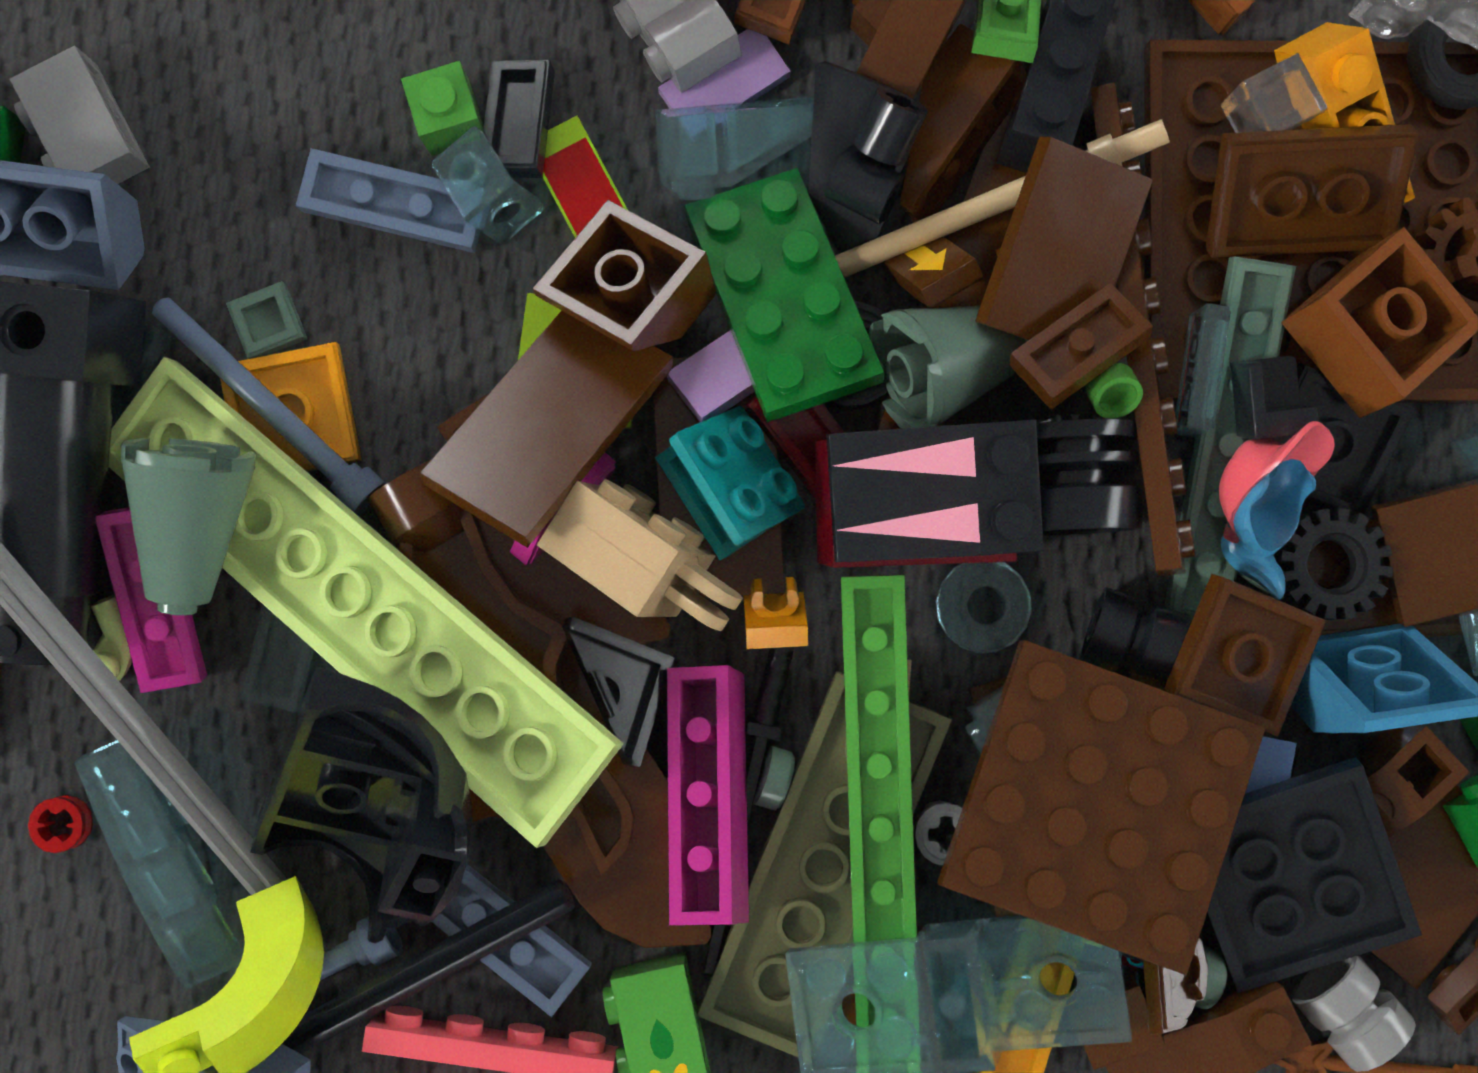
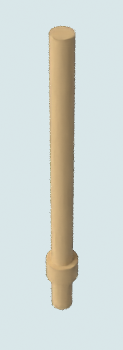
M1160 119L1112 139L1111 134H1107L1086 143L1088 147L1086 152L1122 166V162L1170 143L1163 121ZM1026 176L835 255L844 278L1014 208Z

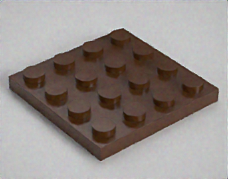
M1026 640L1019 641L937 884L1187 976L1266 728Z

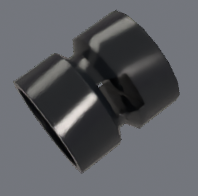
M1105 587L1094 608L1082 644L1080 660L1112 672L1125 665L1127 666L1130 679L1163 690L1190 627V615L1158 604L1146 612H1142L1140 602L1133 598L1132 595Z

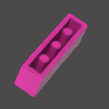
M729 665L667 668L669 925H730L749 923L745 674Z

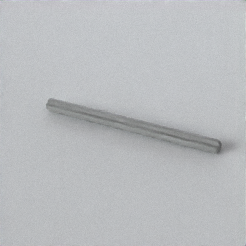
M0 542V605L250 895L287 880L267 854L250 853L253 842L251 835Z

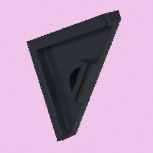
M565 618L562 628L605 725L614 736L624 743L618 751L622 763L629 767H640L667 683V668L672 667L674 657L578 618Z

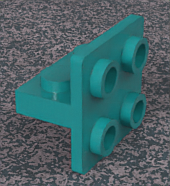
M741 406L678 431L669 439L671 446L655 457L720 561L732 555L773 526L805 508L793 478L778 463L764 440L760 426L749 417Z

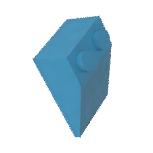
M1401 624L1320 635L1291 706L1313 732L1331 734L1368 733L1477 717L1478 683L1414 626L1404 627Z

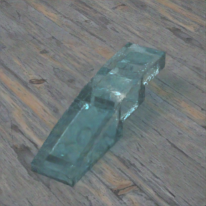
M118 740L78 757L75 761V766L98 824L123 879L154 939L184 990L238 967L243 951L216 906L218 892L190 845L193 833L187 820Z

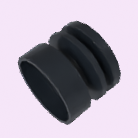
M1097 414L1057 415L1041 418L1036 421L1043 536L1111 533L1142 529L1140 488L1128 484L1111 483V472L1139 464V454L1136 452L1110 451L1109 446L1138 439L1136 422L1103 418Z

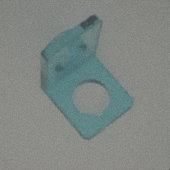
M475 126L465 132L432 162L434 170L465 221L499 244L514 236L545 208L540 199L511 178L484 133ZM513 203L521 204L519 212L511 219L501 223L493 222L494 216L503 207Z

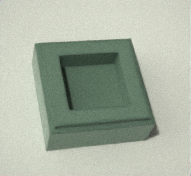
M282 281L226 303L247 359L266 356L308 339L288 287Z

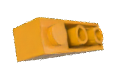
M1326 22L1274 50L1290 106L1303 129L1395 125L1369 28ZM1410 177L1404 204L1415 198Z

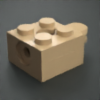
M606 479L600 485L576 481L537 543V546L636 617H677L683 609L704 625L722 631L729 621L728 616L714 604L696 593L694 589L696 588L710 599L732 610H736L743 597L707 571L716 555L701 546L705 536L691 525L676 517L670 522L652 512L656 502L631 485L625 484L621 488Z

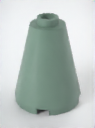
M981 305L892 310L882 314V320L873 322L868 334L883 368L884 383H886V388L891 399L882 401V404L890 417L902 429L938 426L1015 375L1016 372L1010 366L1011 353L1028 340L975 322Z
M150 438L125 440L121 445V462L144 596L147 600L158 603L157 610L161 613L170 615L197 613L198 605L207 604L212 600L255 470L256 453L250 451L240 456V447L171 438H169V445H164L162 450H149Z

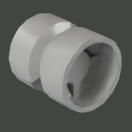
M1359 955L1310 970L1297 982L1291 994L1292 1002L1316 1029L1331 1031L1327 1042L1343 1061L1356 1072L1377 1068L1395 1057L1407 1045L1416 1027L1414 1018L1398 999L1388 990H1379L1380 981L1378 976Z

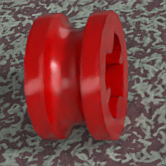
M70 795L44 800L34 808L28 822L29 836L34 844L43 851L51 853L64 852L78 847L86 841L91 834L93 826L92 812L87 804L78 797ZM66 811L69 812L73 822L66 826L73 828L72 834L64 833L54 836L49 829V825L55 824L54 820H49L51 812L55 815Z

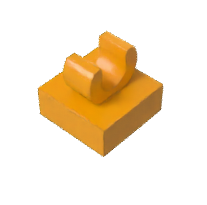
M786 577L785 593L763 594L761 578L752 581L751 595H744L747 649L808 646V623L804 592H798L794 577Z

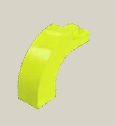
M296 876L236 902L245 937L244 952L235 974L223 989L202 1005L129 1037L133 1060L144 1073H199L211 1066H214L218 1073H246L270 1056L298 1026L307 1012L320 982L324 960V945L314 907Z

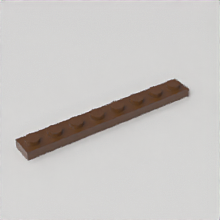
M1115 82L1090 88L1097 139L1107 134H1111L1112 139L1136 130L1132 102L1120 103ZM1140 159L1122 162L1123 167L1142 174ZM1142 218L1138 220L1117 279V289L1151 323L1150 315L1161 314V303L1156 277L1145 278L1142 256L1152 255L1153 246L1148 218ZM1151 333L1149 340L1127 355V362L1143 388L1142 400L1134 409L1155 567L1156 572L1160 576L1186 573L1184 558L1195 557V546L1190 519L1178 520L1175 496L1187 495L1182 458L1170 459L1167 435L1178 434V425L1173 397L1161 398L1158 375L1170 373L1166 341L1164 336L1153 338V333Z

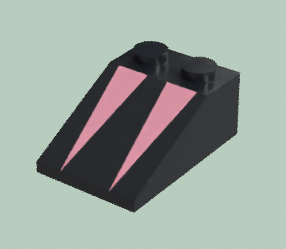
M1036 420L826 434L835 562L966 557L1044 551Z

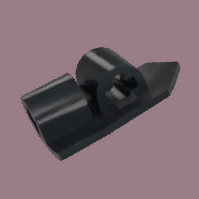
M823 61L815 66L808 194L835 245L841 251L857 247L880 236L904 182L905 174L901 173V170L928 110L915 99L887 85L846 68Z

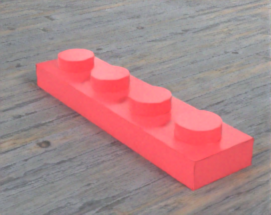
M391 1006L386 1009L385 1013H377L365 1026L362 1052L509 1073H614L616 1049L618 1048V1046L605 1045L606 1038L593 1032H571L569 1039L544 1036L545 1029L535 1024L512 1023L508 1025V1031L485 1028L483 1027L484 1020L482 1018L465 1014L449 1015L447 1021L442 1022L422 1019L423 1011L409 1006Z

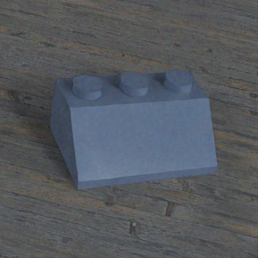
M0 160V275L119 290L144 256L145 247L138 201L106 174Z

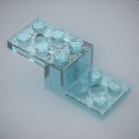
M1022 915L926 924L918 935L913 938L790 948L785 953L800 1073H966L995 1071L1002 1051L1132 1042V1029L1120 951ZM1053 962L1069 966L1076 975L1077 985L1075 989L1066 995L1050 993L1044 988L1040 980L1042 968ZM853 993L866 996L875 1008L874 1023L866 1027H858L851 1024L843 1014L842 1002L844 997Z

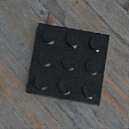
M1356 757L1244 794L1207 911L1238 993L1422 935L1364 767Z

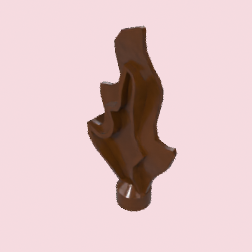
M431 460L393 479L368 498L390 540L396 544L397 550L607 729L562 628L565 618H578L645 645L669 638L671 625L665 617H636L545 551L532 564L524 565L510 553L515 541L514 539L423 484L420 473ZM647 747L640 767L624 765L617 752L543 848L577 901L603 929L644 948L707 944L712 937L711 925H669L668 778ZM469 789L473 808L472 822L491 816L503 819Z

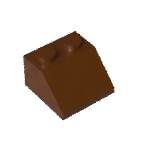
M609 200L606 201L533 287L535 296L632 351L681 339L716 295L705 251Z

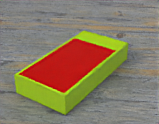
M578 115L549 129L543 180L574 238L578 236L607 200L628 210Z

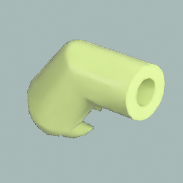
M113 594L91 604V609L103 632L93 651L120 681L127 674L132 664V658L116 597Z

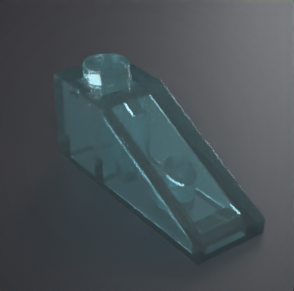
M814 96L655 110L660 183L672 192H678V198L682 200L714 197V188L734 186L812 136Z

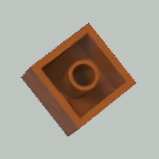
M1405 227L1360 253L1281 322L1359 418L1406 398L1478 332V316Z

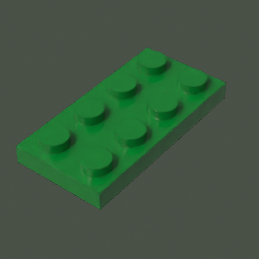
M798 168L684 205L686 219L699 249L707 253L716 295L767 423L883 383V368Z

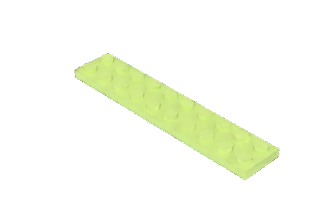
M163 357L111 429L109 467L125 481L121 462V445L125 440L150 438L149 450H162L164 445H169V438L237 446L240 447V456L250 451L256 453L255 470L222 568L339 673L374 685L400 698L423 715L443 736L466 772L469 789L536 848L545 846L624 743L176 360Z

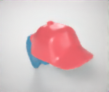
M1318 421L1306 424L1284 444L1269 438L1250 439L1238 447L1227 463L1219 483L1220 504L1228 521L1221 538L1222 553L1234 569L1261 585L1276 600H1280L1285 594L1286 582L1283 570L1273 555L1295 533L1299 524L1303 503L1316 488L1314 476L1329 461L1335 447L1334 438L1330 430Z

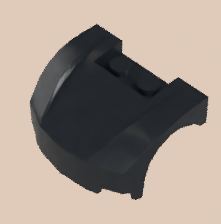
M316 667L303 699L291 742L276 779L272 778L261 806L250 853L264 855L279 847L312 845L329 850L349 863L365 885L369 903L367 938L369 942L378 943L382 941L387 928L400 927L412 920L414 923L424 927L436 919L458 893L467 865L473 808L466 772L443 736L423 715L400 698L366 682Z

